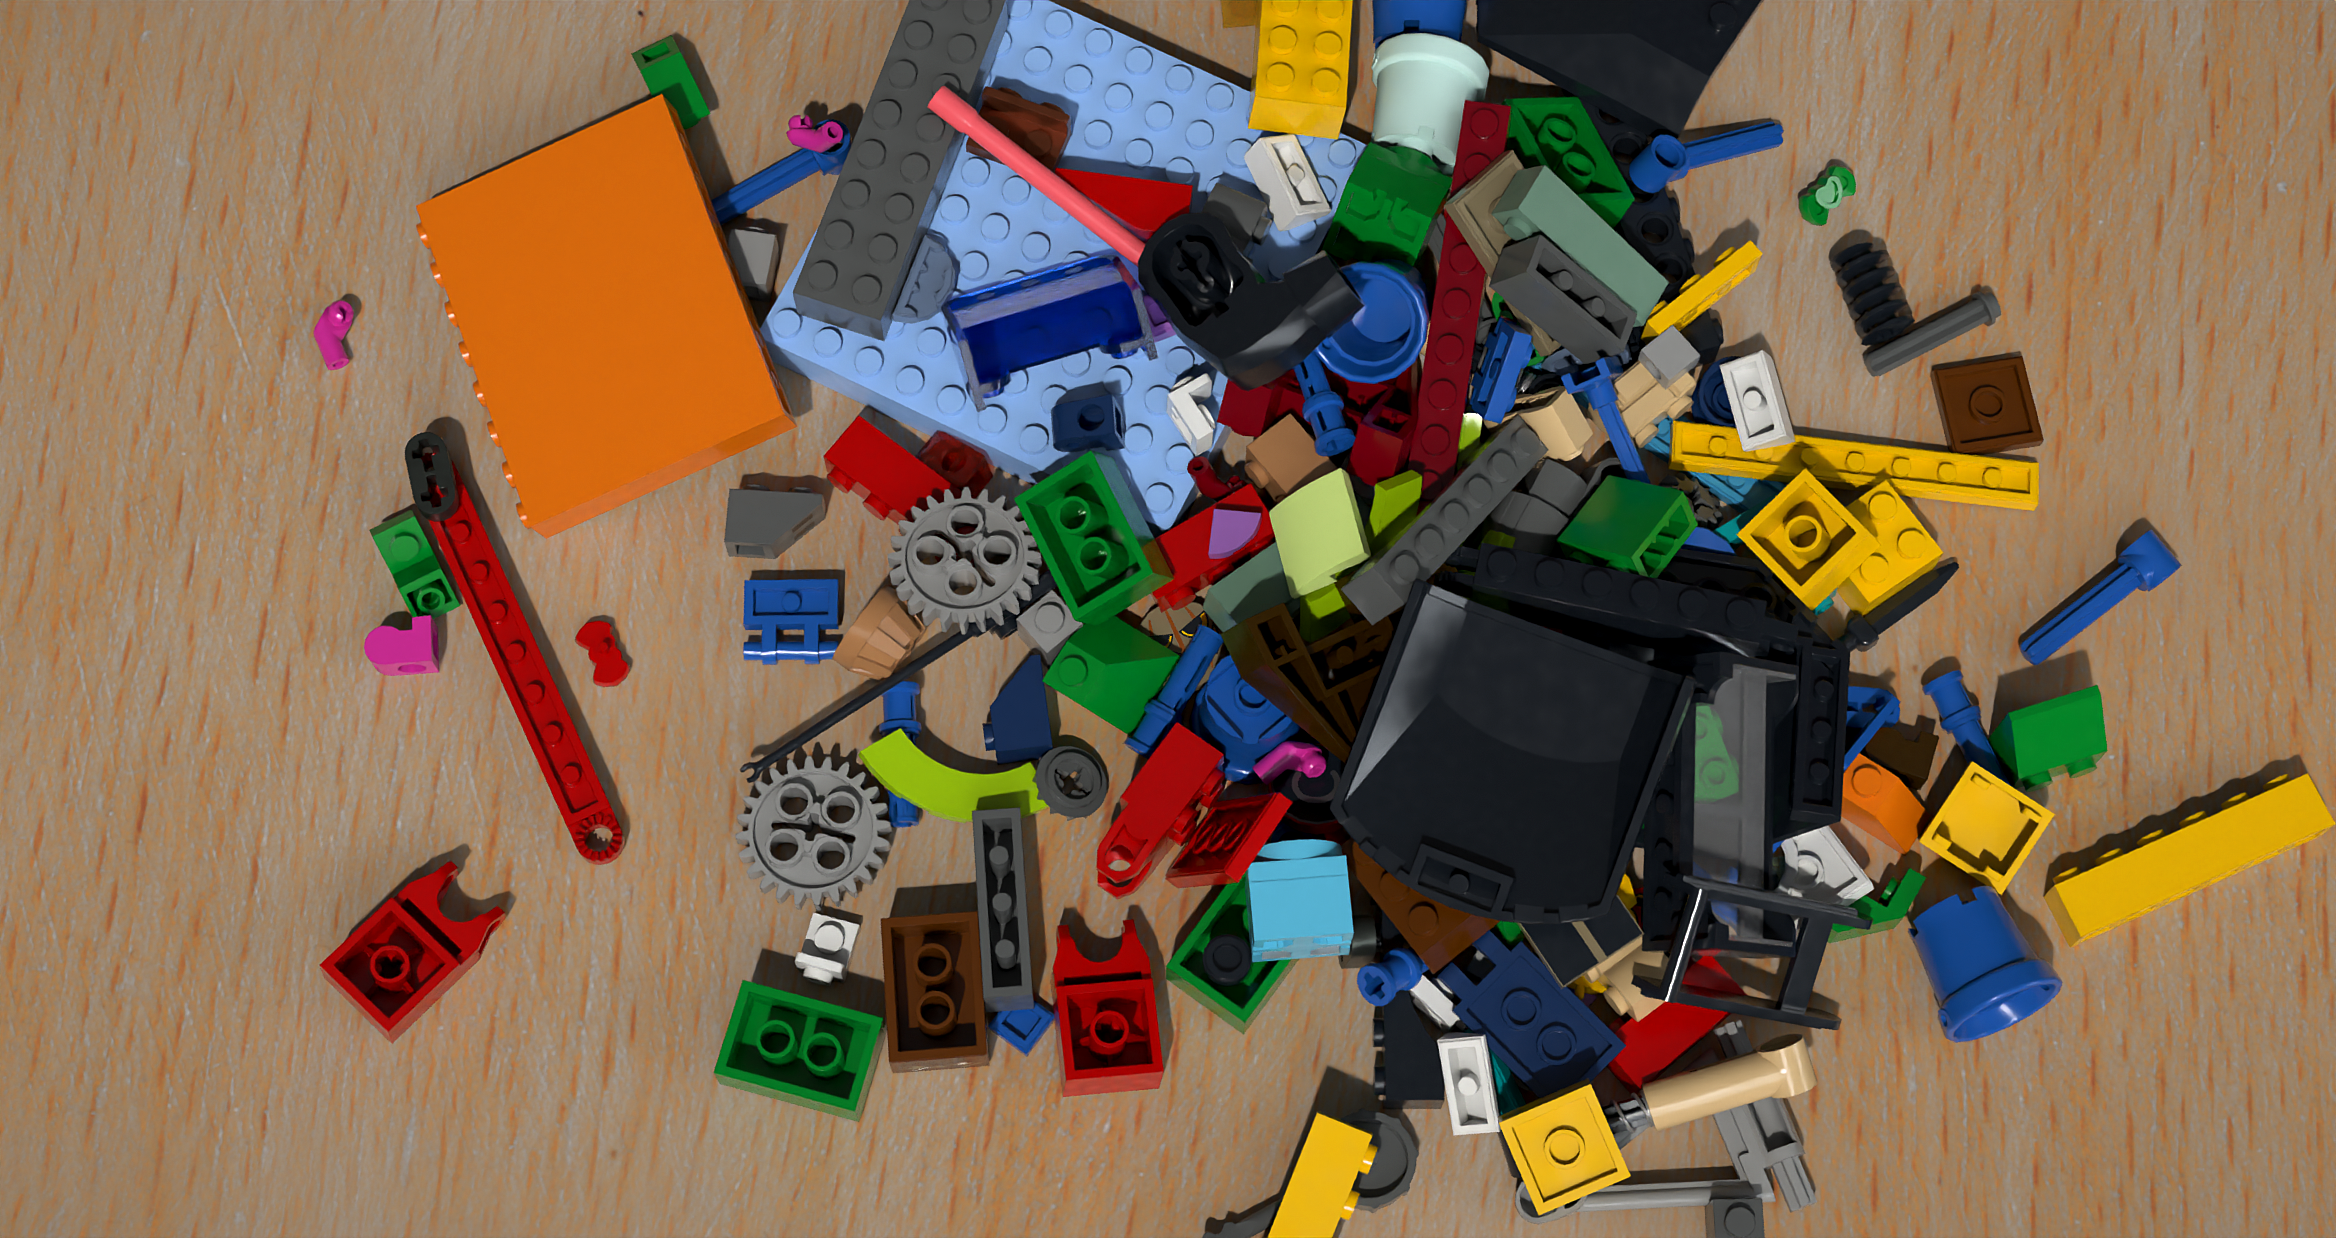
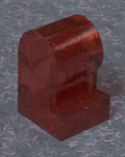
M935 431L915 455L917 459L959 490L963 491L964 487H969L971 498L973 499L977 497L993 477L983 454L942 431Z

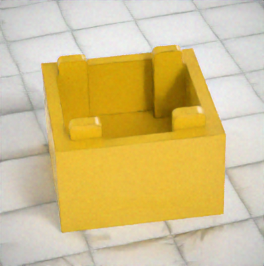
M1970 761L1918 841L1980 882L1993 887L2002 895L2055 814Z
M1588 1078L1497 1117L1538 1215L1631 1177Z

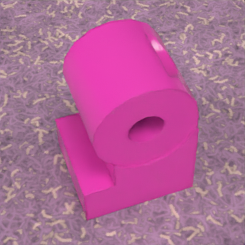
M431 615L412 617V630L399 631L392 626L384 625L372 630L365 639V654L375 669L383 675L402 676L439 673L438 627Z

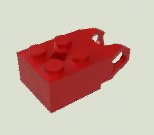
M1176 722L1121 795V814L1098 847L1097 884L1098 887L1115 899H1120L1136 892L1154 872L1175 843L1180 847L1186 843L1197 826V823L1193 821L1197 813L1203 806L1210 809L1225 788L1221 784L1226 775L1223 772L1224 754L1178 722ZM1117 860H1123L1131 865L1123 871H1115L1109 867ZM1106 876L1116 884L1131 878L1133 879L1126 886L1116 887L1109 883Z
M451 860L434 873L410 882L394 898L391 897L319 965L324 978L391 1044L480 960L490 936L506 919L505 912L498 905L487 913L478 915L474 919L465 922L451 921L440 911L441 901L447 894L451 883L459 875L458 867ZM387 964H390L393 968L400 964L401 974L395 978L390 977L388 979L385 978L382 968Z
M1134 919L1123 920V927L1121 928L1122 946L1116 956L1104 962H1093L1084 958L1077 950L1075 941L1070 936L1068 925L1057 926V954L1052 968L1053 972L1051 973L1050 983L1063 1097L1159 1089L1164 1069L1153 978H1151L1149 957L1137 937ZM1101 1033H1109L1110 1039L1114 1040L1115 1043L1101 1041Z

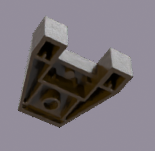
M1360 568L1334 582L1354 625L1305 647L1283 602L1243 620L1220 634L1241 678L1345 764L1348 761L1407 604L1406 602L1403 606L1374 625H1371L1341 590Z

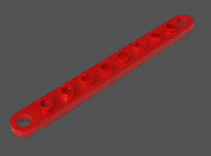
M427 452L420 457L426 469L433 467L432 456L437 453ZM452 461L459 494L458 509L447 520L438 522L429 520L430 525L577 850L589 863L595 865L611 863L619 857L624 848L625 839L623 831L462 478ZM438 485L436 487L430 486L432 498L427 501H430L433 507L441 506V498L444 495L441 493ZM598 828L610 830L613 835V841L605 851L594 852L587 847V837L593 830Z

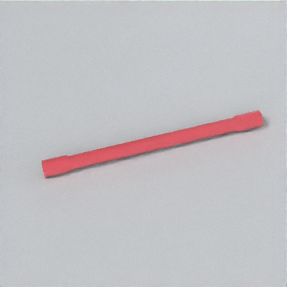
M945 85L936 92L927 108L957 131L966 134L1138 267V260L1146 245L1143 241L978 114L976 109Z

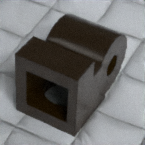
M1881 727L1860 754L1899 777L1906 787L1920 790L1928 780L1939 736L1920 731L1915 740L1911 741L1905 739L1899 731L1893 728Z

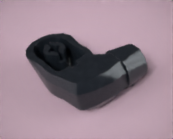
M1209 212L1182 214L1166 222L1148 239L1138 260L1139 282L1147 294L1159 306L1177 336L1190 349L1210 363L1237 387L1245 391L1262 386L1288 373L1304 361L1327 337L1331 338L1342 326L1350 322L1355 314L1365 306L1352 283L1326 250L1282 273L1283 279L1267 282L1256 268L1242 256L1223 221Z

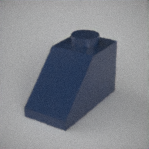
M1040 654L1032 655L1028 658L990 706L992 722L982 723L986 751L995 750L997 765L1038 760L1053 749L1045 687L1042 681L1043 672Z

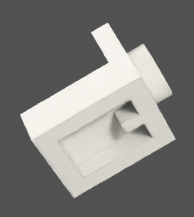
M1207 373L1196 379L1193 376H1189L1180 380L1171 388L1170 393L1167 395L1166 412L1195 456L1212 448L1213 429H1215V422L1208 409L1203 404L1198 405L1211 396L1212 380Z
M813 913L802 951L797 952L794 961L798 971L804 972L803 978L823 986H830L832 980L845 983L861 930L860 925Z
M1422 975L1418 985L1408 990L1412 1004L1442 1033H1450L1456 1026L1462 1032L1467 1028L1452 1012L1456 1007L1451 1002L1454 999V995L1438 979L1432 978L1429 981Z

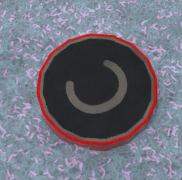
M1313 743L1321 749L1322 756L1326 759L1325 771L1318 777L1309 778L1303 771L1286 769L1268 784V794L1280 792L1293 802L1282 817V819L1288 822L1289 827L1298 832L1318 835L1335 832L1343 827L1330 810V806L1346 764L1322 744Z

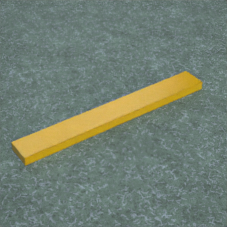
M1674 420L1670 427L1668 469L1790 483L1806 468L1824 487L1868 492L1887 480L1899 496L2034 511L2038 506V462L1795 434V442L1744 452L1737 428Z

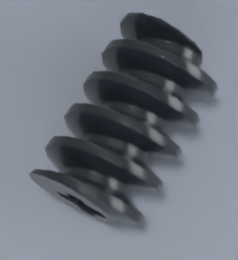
M1868 242L1846 248L1835 255L1830 261L1832 270L1838 273L1836 277L1837 284L1840 288L1844 289L1842 294L1843 300L1846 304L1851 305L1848 313L1852 320L1857 321L1855 331L1858 336L1864 337L1861 345L1865 346L1879 344L1901 334L1904 329L1915 321L1912 315H1898L1900 311L1909 305L1906 299L1892 300V296L1902 289L1899 282L1888 284L1885 282L1896 273L1894 267H1879V264L1888 259V251H1873V243Z

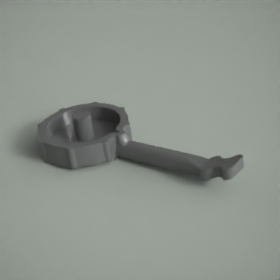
M1363 1108L1340 1119L1372 1132L1373 1136L1370 1144L1378 1147L1368 1174L1358 1171L1351 1190L1360 1193L1354 1209L1375 1213L1378 1209L1391 1205L1401 1196L1407 1195L1415 1173L1419 1152L1415 1149L1409 1133L1401 1125L1400 1119H1394L1380 1112L1366 1111ZM1283 1197L1235 1224L1233 1222L1224 1223L1223 1230L1219 1234L1206 1232L1202 1238L1253 1237L1273 1225Z

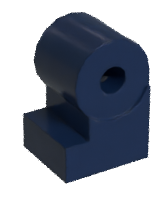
M1112 394L1058 404L1051 409L1053 448L1057 451L1079 452L1104 447L1106 451L1125 449L1122 409Z

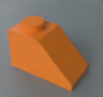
M1860 753L1844 772L1841 816L1906 856L1931 815L1899 777Z

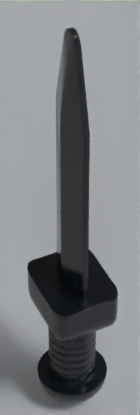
M1952 562L1920 576L1865 617L1858 613L1848 621L1844 634L1838 639L1848 648L1849 652L1855 649L1860 652L1868 651L1877 644L1879 640L1878 635L1936 595L1958 570L1959 564Z

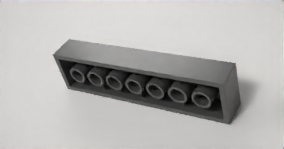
M909 0L793 290L798 314L885 341L893 321L894 310L923 238L927 234L965 136L964 133L957 131L927 108L936 92L945 85L974 109L976 108L1008 26L1006 0Z

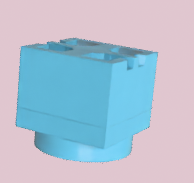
M1316 839L1289 840L1263 845L1247 869L1245 880L1252 962L1349 955L1354 930L1346 855H1342V846L1336 842Z

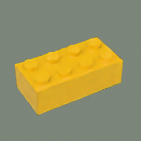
M1257 0L1248 118L1249 129L1338 140L1347 102L1353 0Z

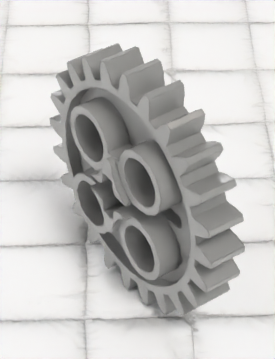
M964 487L961 498L954 499L951 491L946 489L944 492V502L939 504L933 497L928 496V510L924 512L915 506L911 508L913 523L905 520L899 521L900 533L903 536H891L890 539L892 549L896 551L888 554L889 567L893 568L889 572L892 585H898L896 588L898 598L901 601L909 600L907 606L910 615L923 610L924 625L928 626L936 618H940L942 632L946 633L952 622L959 623L961 634H966L969 623L976 622L980 631L986 632V619L992 617L1001 626L1004 624L1002 611L1007 609L1011 613L1018 615L1020 609L1017 598L1028 601L1032 599L1029 585L1039 584V571L1036 568L1042 567L1041 553L1036 552L1039 548L1025 520L1021 521L1022 514L1018 506L1006 511V496L1002 495L994 503L989 502L988 489H984L978 499L971 498L969 487ZM964 526L976 528L974 532L966 535L956 532ZM942 534L945 538L949 540V543L945 542L943 539L936 535ZM956 553H957L958 556L961 558V559L958 560V561H957V559H956ZM999 555L1009 558L1005 563L998 565L988 562L994 556ZM930 556L942 558L940 562L933 565L922 563L925 558ZM972 559L974 561V567L970 563ZM983 577L985 580L995 585L992 587L987 586L981 580V578ZM961 586L975 588L973 592L967 595L954 593Z
M807 756L804 769L798 770L791 759L787 760L788 774L782 776L774 768L769 769L773 783L768 786L756 780L754 784L760 795L759 798L745 796L743 799L745 806L752 811L751 814L737 815L738 823L748 828L746 831L735 834V838L738 844L749 846L738 853L742 863L754 862L747 870L749 878L753 880L764 876L759 886L764 894L777 887L776 899L779 904L785 902L790 894L794 895L795 906L798 910L802 909L807 898H812L816 910L821 911L823 898L829 896L836 907L841 906L840 892L844 890L855 899L859 897L855 883L860 880L871 886L873 879L868 871L869 867L882 870L884 868L883 860L876 855V852H887L891 848L889 841L879 837L892 832L890 822L878 820L888 813L886 803L873 804L880 796L878 787L875 786L863 790L867 783V777L864 772L850 779V763L845 762L836 772L833 770L831 757L828 756L821 768H815L812 757ZM794 797H801L808 802L806 809L800 814L790 815L783 811L785 803ZM839 806H849L855 810L853 817L845 823L833 822L830 819L831 812ZM774 823H782L792 829L774 830L772 826ZM814 825H820L823 834H816L814 841H808L805 832H811ZM854 836L856 840L853 843H846L836 837ZM790 842L798 847L796 855L787 861H780L773 857L775 849L782 843ZM839 851L845 855V859L839 867L826 869L820 865V860L825 853Z

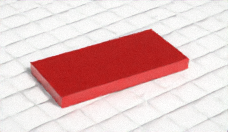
M1280 792L1215 802L1165 874V879L1176 888L1238 883L1293 802Z

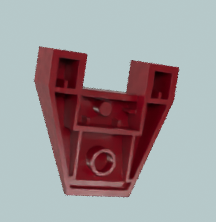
M1417 359L1396 378L1375 384L1349 381L1330 371L1322 362L1331 391L1336 392L1343 400L1342 414L1347 428L1352 429L1356 436L1354 445L1349 448L1352 452L1346 472L1360 477L1363 482L1372 486L1401 474L1405 468L1418 423ZM1293 369L1285 375L1250 391L1241 390L1229 379L1227 380L1217 419L1218 423L1231 427L1239 435L1258 438L1267 431L1275 420L1279 422L1291 414L1307 433L1315 435L1311 423L1303 417L1302 408L1305 399Z

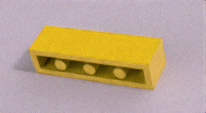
M1318 1111L1267 1238H1337L1333 1234L1339 1219L1350 1220L1360 1193L1351 1190L1358 1171L1368 1174L1378 1147L1370 1144L1373 1133Z

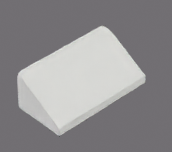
M1295 134L1259 138L1245 153V162L1280 232L1326 216L1332 211Z
M1761 350L1719 365L1743 451L1748 452L1795 442L1772 357Z
M1446 1033L1437 1042L1453 1135L1500 1132L1501 1128L1497 1119L1499 1111L1486 1034Z

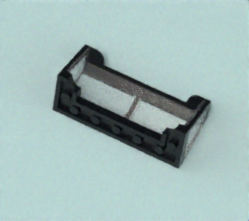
M1720 651L1647 661V665L1679 675L1695 678L1698 682L1644 822L1643 952L1671 953L1687 901V893L1663 882L1665 872L1673 874L1678 872L1772 891L1775 716L1787 714L1797 702L1799 694V666ZM1708 899L1691 955L1754 959L1796 957L1795 923L1789 914Z

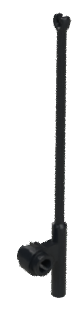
M1050 570L1039 576V584L1029 585L1032 593L1030 601L1017 598L1020 610L1057 587ZM1007 609L1002 611L1004 624L1001 626L992 617L986 619V632L989 631L992 635L997 634L1000 640L1007 638L1018 631L1016 619L1022 615L1021 611L1018 615L1011 613ZM970 622L966 634H961V631L957 632L759 761L743 764L740 772L744 773L752 768L754 774L747 778V782H755L760 777L762 771L971 637L978 638L986 632H981L976 622Z

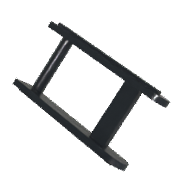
M1665 872L1663 882L1687 893L1688 897L1663 979L1640 975L1633 976L1631 984L1641 989V995L1670 1003L1686 1004L1816 1029L1839 1030L1841 1018L1820 1009L1807 1007L1833 923L1870 930L1873 918L1858 912L1853 907L1678 872L1677 874ZM1708 899L1803 917L1796 940V957H1791L1778 1001L1682 983Z

